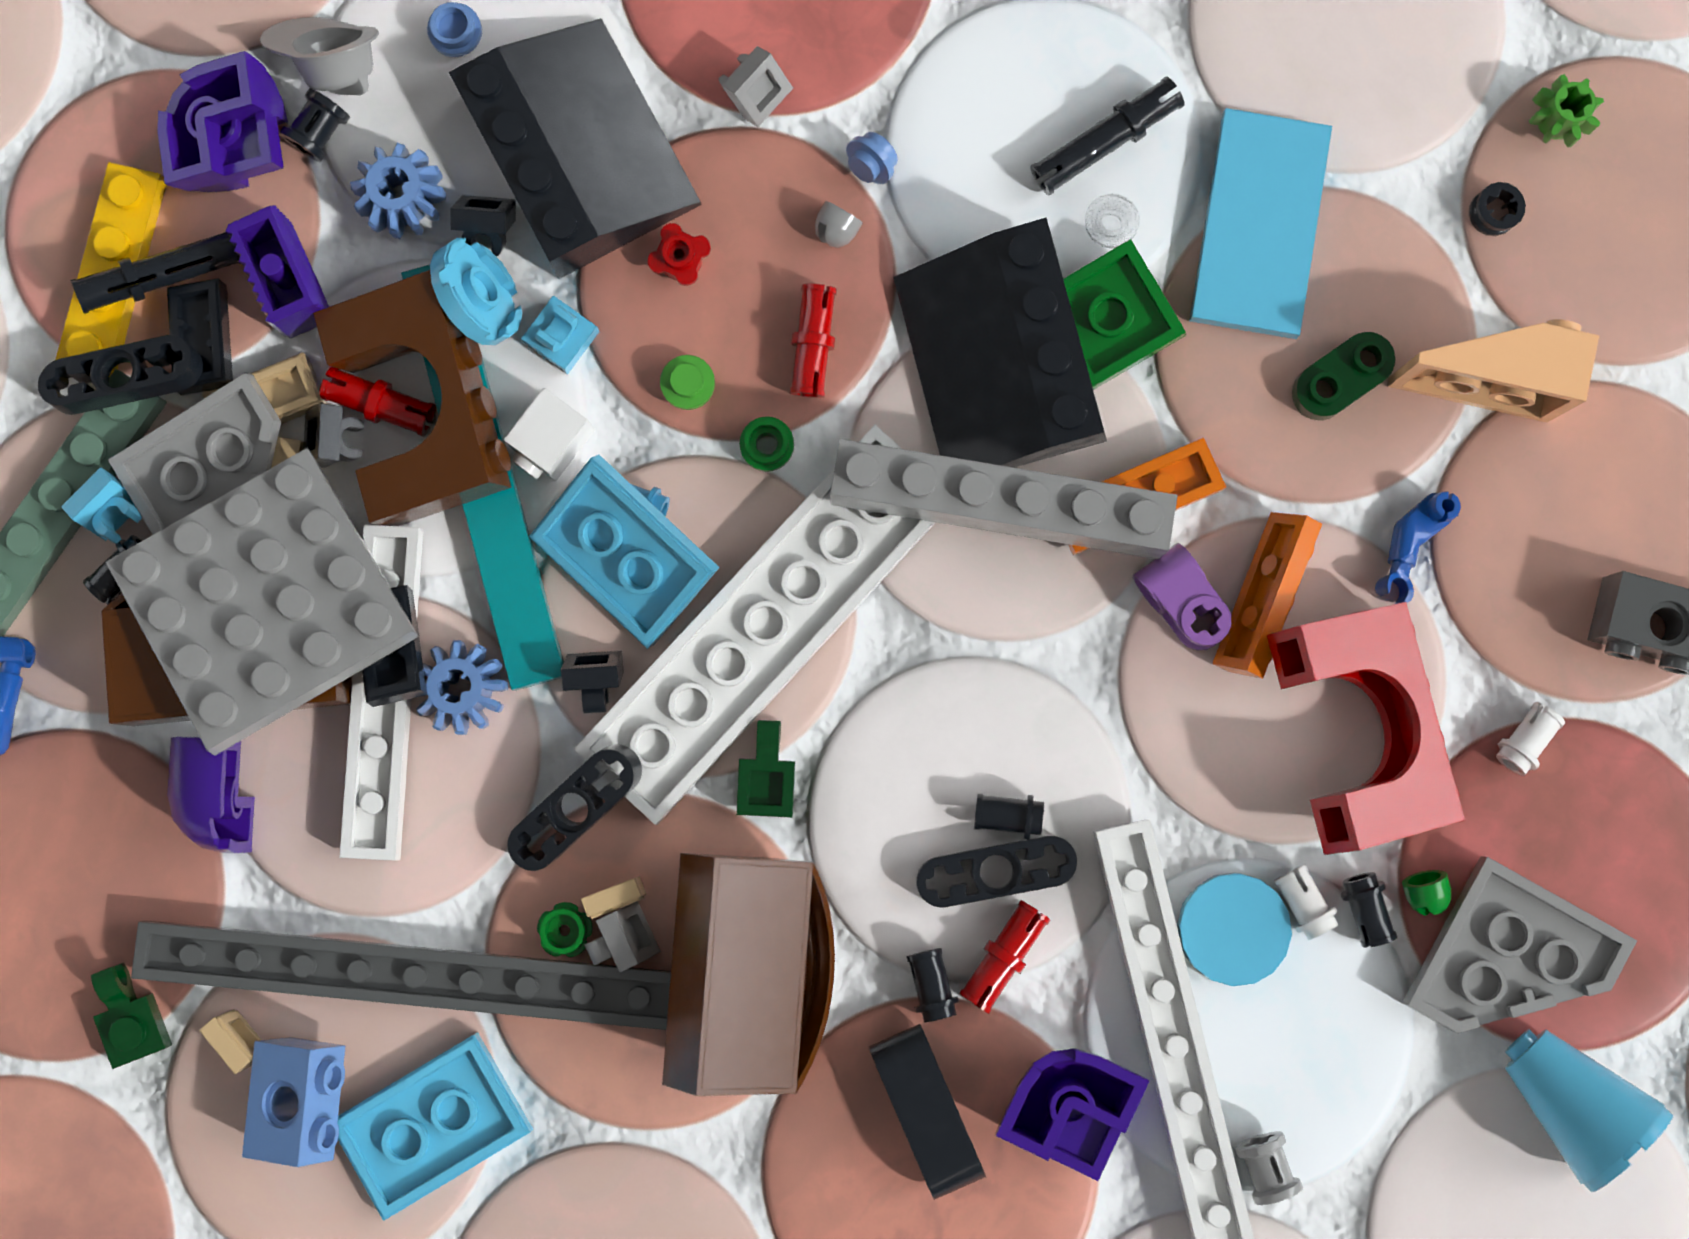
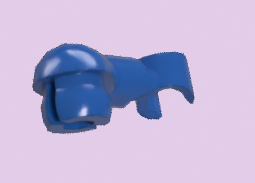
M1448 491L1431 493L1396 522L1388 556V563L1391 565L1390 573L1380 578L1375 585V591L1380 597L1390 593L1393 582L1399 589V597L1395 604L1408 603L1412 600L1414 588L1409 578L1410 569L1416 566L1419 547L1459 516L1461 504L1455 494H1449Z
M0 636V756L7 751L11 741L15 709L23 683V677L20 676L21 668H30L36 656L33 644L26 639H19L17 637Z

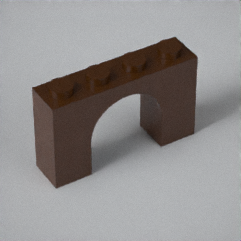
M430 270L313 313L327 365L356 373L406 354L420 353L431 363L440 382L442 394L441 410L438 420L428 437L408 452L355 470L369 523L383 526H400L511 488L507 473L511 469L510 456L504 443L497 437L493 418L497 414L495 401L490 391L483 385L478 367L482 364L480 347L476 341L465 336L450 321L438 302L431 284Z

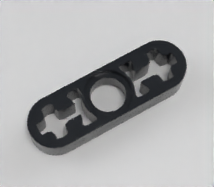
M164 335L57 359L49 363L41 372L38 379V391L44 401L60 412L75 415L184 391L192 387L200 378L203 362L200 354L184 339L175 335ZM178 354L182 360L174 363L173 372L169 373L162 368L172 364L173 355ZM145 361H148L153 367L148 368ZM121 363H131L132 375L129 381L121 387H110L109 375L113 368ZM71 377L79 382L68 387L69 378ZM88 383H93L95 389L89 386ZM68 387V395H62L60 390Z
M615 744L607 746L592 755L511 831L507 846L509 855L514 863L525 870L537 871L558 859L638 785L642 776V765L637 754L624 745ZM616 761L621 763L624 769L620 772L619 777L622 781L616 779L600 791L592 785L607 772V764L610 765ZM575 793L586 801L588 815L585 821L573 822L564 815L561 804L565 794ZM551 824L557 832L542 844V850L532 853L527 847L531 837Z
M1042 836L1029 840L930 858L922 864L916 876V886L919 894L928 904L939 908L1063 885L1073 877L1077 868V855L1068 841L1057 836ZM1047 845H1052L1055 853H1064L1066 863L1057 867L1058 875L1049 877L1048 871L1042 868L1027 870L1032 881L1021 884L1022 866L1015 854V850L1026 848L1025 860L1043 857L1044 847ZM992 855L1004 856L1012 866L1011 879L1006 885L999 888L987 886L980 876V868L983 861ZM972 859L970 873L972 881L978 890L976 893L966 894V882L951 885L949 887V896L945 898H939L936 889L926 888V879L934 877V867L944 866L945 872L951 875L963 873L964 869L960 861Z

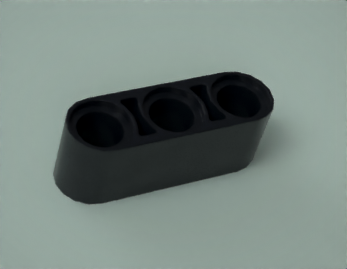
M921 1024L869 1046L879 1075L933 1199H938L985 1178L986 1174Z

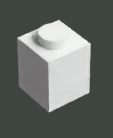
M543 388L505 437L504 441L516 452L510 460L536 480L544 472L554 481H557L595 429L587 418L549 390Z

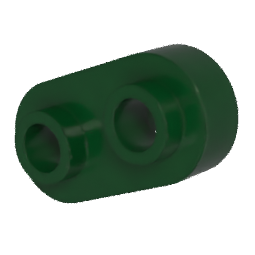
M1361 332L1346 340L1305 369L1297 377L1292 389V398L1297 410L1305 417L1318 421L1330 419L1343 411L1390 376L1396 360L1392 345L1385 337L1374 332ZM1367 350L1375 355L1376 365L1374 367H1368L1362 363L1360 359L1361 351ZM1318 381H1325L1332 387V396L1330 398L1321 397L1317 393L1316 383Z

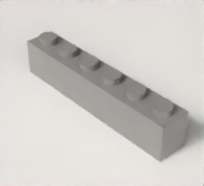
M844 439L839 440L830 493L831 505L1154 559H1160L1169 551L1178 496L1176 494Z

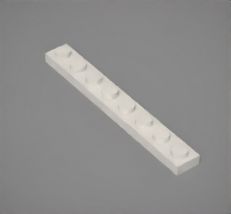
M1144 819L1093 831L1192 1238L1254 1239L1151 820Z

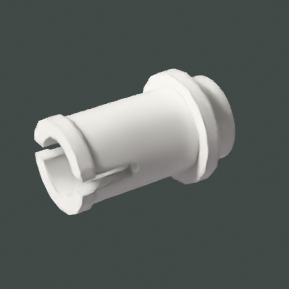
M1534 702L1530 707L1531 710L1509 739L1502 738L1498 743L1500 748L1496 755L1498 761L1509 770L1525 776L1529 769L1536 770L1539 767L1540 763L1537 758L1557 731L1565 724V720L1552 708L1546 706L1543 709L1542 703Z
M1306 864L1273 881L1280 889L1299 923L1295 927L1298 933L1304 932L1308 940H1312L1338 926L1333 916L1338 911L1335 907H1328L1310 876Z

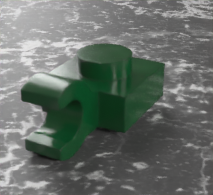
M759 720L757 722L756 759H739L736 815L793 817L796 761L779 760L781 721Z
M125 963L91 975V981L97 996L108 1008V1011L93 1016L112 1069L172 1046L154 994L151 993L137 999Z

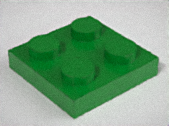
M1131 239L1064 278L1093 390L1186 336L1185 329Z

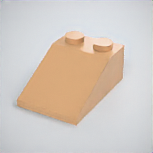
M1561 319L1548 320L1546 323L1419 352L1390 376L1388 387L1548 423L1586 402L1600 335L1581 331V325L1573 321Z

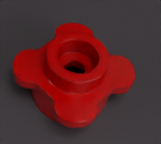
M669 223L660 231L662 240L657 250L651 252L648 256L649 268L656 274L664 272L669 278L677 280L682 286L692 285L698 279L702 258L707 257L711 252L710 242L703 235L691 236L683 232L680 225ZM677 250H682L684 257L677 259L674 257V253Z

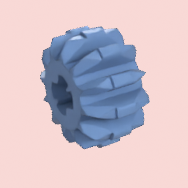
M397 142L392 155L388 157L381 147H375L374 156L378 160L371 165L368 162L358 161L357 168L366 178L350 182L351 190L356 196L360 197L354 203L355 210L361 217H369L368 225L377 233L388 227L389 233L393 238L401 239L406 225H409L416 235H422L423 226L420 220L426 217L432 221H439L440 214L432 204L446 201V192L437 185L443 178L440 169L436 165H428L429 158L422 150L418 149L409 156L406 146ZM403 184L402 191L404 194L399 198H395L394 188Z
M453 640L450 647V658L441 647L435 646L430 650L431 656L437 665L433 668L423 663L424 675L428 676L426 683L428 699L422 702L416 710L420 716H428L436 712L433 719L434 729L444 731L452 721L455 734L466 735L469 729V717L478 728L485 729L489 726V722L483 709L486 707L494 712H502L504 705L499 701L491 699L492 692L508 690V682L490 679V677L500 671L503 665L497 659L488 660L483 663L487 651L484 646L476 644L467 654L465 643L461 640ZM459 674H462L461 679L471 682L470 691L462 692L460 702H457L459 697L449 694V685L458 683Z

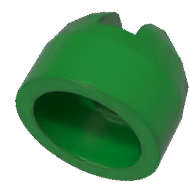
M1422 871L1410 875L1402 881L1406 900L1410 907L1420 915L1425 916L1429 913L1437 915L1448 908L1451 901V887L1445 871Z

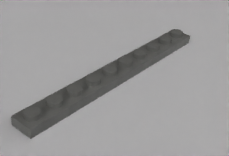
M140 921L137 927L131 978L666 1030L671 971L631 967L619 972L617 966L593 965V963Z

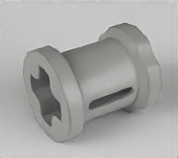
M1281 1131L1254 1136L1235 1147L1237 1156L1245 1159L1255 1187L1251 1195L1256 1205L1277 1203L1289 1199L1303 1190L1301 1180L1292 1175L1282 1147L1286 1143V1139Z

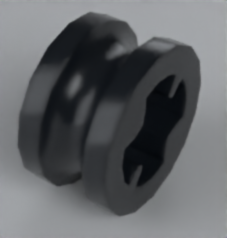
M1505 182L1490 184L1473 198L1469 206L1471 224L1477 231L1487 236L1505 234L1521 222L1525 214L1526 203L1517 187ZM1496 198L1505 203L1501 209L1508 208L1509 214H1506L1499 220L1490 215L1494 212V209L1487 210V205Z

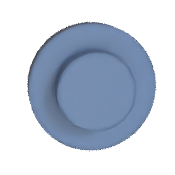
M448 2L434 10L428 21L427 33L432 45L438 52L449 57H461L472 52L479 44L482 36V25L472 8L462 3Z
M867 132L863 136L854 137L846 147L849 158L848 165L853 174L866 183L885 184L893 176V167L897 164L898 157L893 146L881 135L875 132Z

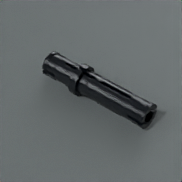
M1165 76L1159 83L1131 102L1121 101L1113 107V114L1101 120L1092 128L1038 163L1032 164L1030 169L1035 180L1052 169L1057 171L1056 174L1039 184L1043 192L1050 196L1056 189L1111 152L1117 150L1129 140L1134 143L1138 142L1147 135V128L1174 111L1183 108L1185 102L1180 91L1163 103L1159 102L1161 97L1177 87L1173 80Z
M224 232L131 262L129 257L118 260L120 265L118 267L70 281L83 313L87 314L91 310L131 297L134 302L146 299L144 293L241 263L239 262L240 256L234 252L236 247L230 242L231 236Z

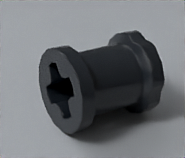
M309 88L304 95L307 100L306 104L290 127L283 126L279 135L303 154L315 161L321 162L325 156L322 149L338 125H346L350 116L331 99Z

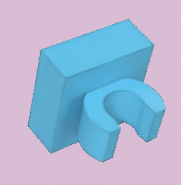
M553 295L521 339L528 347L566 374H569L600 331L596 325Z
M102 467L61 506L72 520L103 540H109L113 543H118L121 540L120 535L116 531L129 518L137 523L142 519L121 481Z

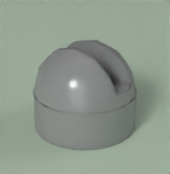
M825 201L817 215L815 231L821 242L827 243L831 247L840 248L847 245L856 236L863 222L833 203Z

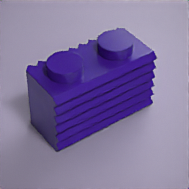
M272 205L228 224L225 232L231 236L230 242L236 247L234 252L240 256L239 262L245 266L243 271L249 276L248 282L254 286L252 291L258 296L256 301L262 305L261 311L267 316L265 321L283 336L290 339L316 328L317 325L313 313L330 306L292 222L280 212L279 208L277 209L276 205Z

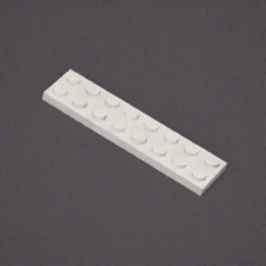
M876 425L859 441L902 449ZM833 469L583 738L574 750L587 761L592 755L610 745L619 744L632 749L641 761L642 776L638 785L625 797L652 823L658 825L936 522L831 505L830 493L834 475ZM618 761L610 765L607 764L608 770L603 777L609 783L616 779L622 781L619 777L620 772L624 769L622 764Z

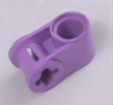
M1176 543L1169 548V551L1160 559H1154L1133 574V579L1143 596L1162 615L1186 647L1196 651L1207 650L1216 646L1229 633L1232 622L1231 613L1227 605L1207 581L1204 572L1193 556L1180 543ZM1194 611L1201 617L1206 616L1208 613L1213 616L1215 622L1210 627L1213 636L1206 630L1195 633L1192 630L1191 625L1196 620Z

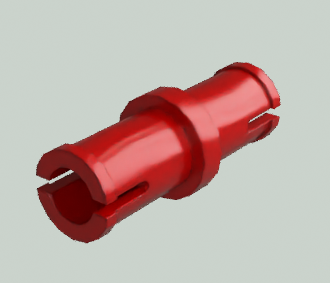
M808 283L802 285L798 332L792 333L791 345L796 347L792 387H790V394L800 396V393H802V397L807 398L825 397L824 387L828 351L834 350L835 337L830 335L834 298L837 293L835 287L827 286L826 290H824L825 285Z
M330 367L326 372V376L332 378L331 382L323 379L319 395L322 400L331 401L364 413V419L377 424L383 420L415 432L422 437H425L430 430V427L425 425L426 421L433 424L436 404L395 391L392 388V384L379 379L374 383L341 371L338 368Z
M1022 900L1017 904L1018 907L995 942L988 940L983 948L987 954L964 989H961L959 995L972 1002V1004L987 1014H990L992 1006L1015 972L1018 974L1022 973L1026 967L1023 959L1044 927L1051 921L1043 913L1039 914L1036 908Z

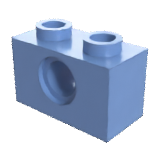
M293 1037L254 1041L242 1151L243 1158L292 1167H302L334 1160L335 1145L339 1137L338 1114L340 1095L345 1080L344 1057L346 1045Z

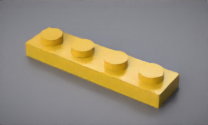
M108 162L77 279L120 266L118 260L129 257L131 262L148 256L166 189L164 176L160 173ZM74 291L55 360L124 345L135 306L133 298L100 307L84 314ZM117 365L116 367L113 368V370L111 371L109 377L111 376V374L113 373V371H114L115 369H118V366H119V365Z

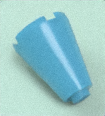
M1528 1029L1505 1051L1512 1059L1505 1067L1506 1071L1579 1183L1584 1184L1591 1192L1601 1189L1623 1173L1631 1165L1628 1160L1641 1147L1646 1151L1665 1131L1673 1119V1114L1665 1108L1663 1103L1548 1030H1544L1536 1036Z

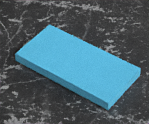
M1225 108L1219 131L1190 322L1297 339L1300 336L1332 132L1331 125Z

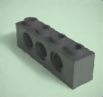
M1626 571L1602 577L1587 640L1606 645L1604 653L1610 656L1636 661L1639 660L1640 655L1660 660L1658 668L1662 670L1689 675V589ZM1653 613L1658 614L1665 623V634L1662 639L1657 638L1651 631L1650 619Z

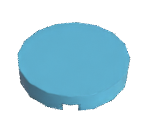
M458 237L434 252L430 263L431 284L439 304L450 321L465 336L481 345H497L519 330L522 309L521 305L517 308L514 307L511 297L517 293L515 283L503 263L487 247L477 242L468 245L465 243L466 238Z
M1239 873L1214 875L1202 882L1182 903L1177 922L1182 949L1191 965L1206 978L1230 986L1255 984L1274 973L1287 956L1292 937L1289 911L1279 894L1261 879Z

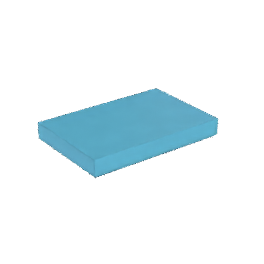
M599 454L588 460L529 536L647 649L656 644L720 568Z
M478 1032L338 1116V1141L383 1221L533 1130Z

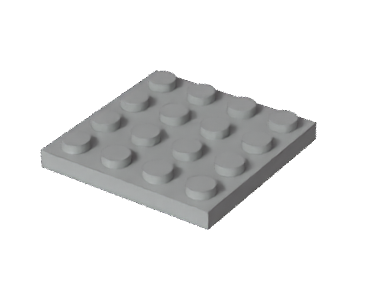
M308 448L106 561L109 570L207 751L214 756L419 637Z

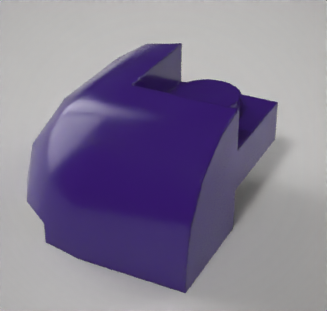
M242 51L196 65L179 74L183 82L173 92L166 112L158 110L157 132L164 183L166 185L196 192L232 191L249 187L248 178L284 169L278 125L288 123V119L278 88L262 63L251 54Z
M171 737L167 795L173 821L186 837L201 848L221 853L252 852L255 797L238 796L241 741L214 756L207 751L200 737Z
M1075 1048L1052 1051L1035 1061L1019 1081L995 1135L1042 1159L1049 1161V1158L1099 1181L1121 1132L1126 1133L1150 1081L1091 1052Z

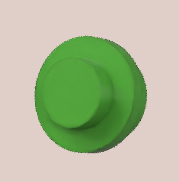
M681 355L669 361L664 367L660 377V387L665 399L671 405L682 410H694L706 404L713 395L715 378L711 367L703 359L694 355Z

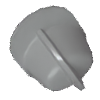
M298 18L271 26L262 33L260 42L263 48L291 58L305 83L311 89L329 91L338 95H363L368 91V76L373 70L371 42L378 37L379 31L375 27L356 26L328 18Z

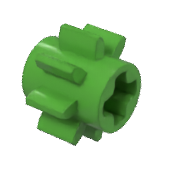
M1563 74L1552 83L1551 90L1542 87L1533 97L1534 103L1541 108L1529 120V124L1538 125L1539 130L1544 135L1543 142L1545 144L1552 139H1563L1568 148L1572 147L1581 139V132L1590 135L1600 125L1599 120L1592 116V114L1604 100L1603 98L1595 97L1594 92L1589 87V79L1586 78L1582 82L1569 83L1568 78Z

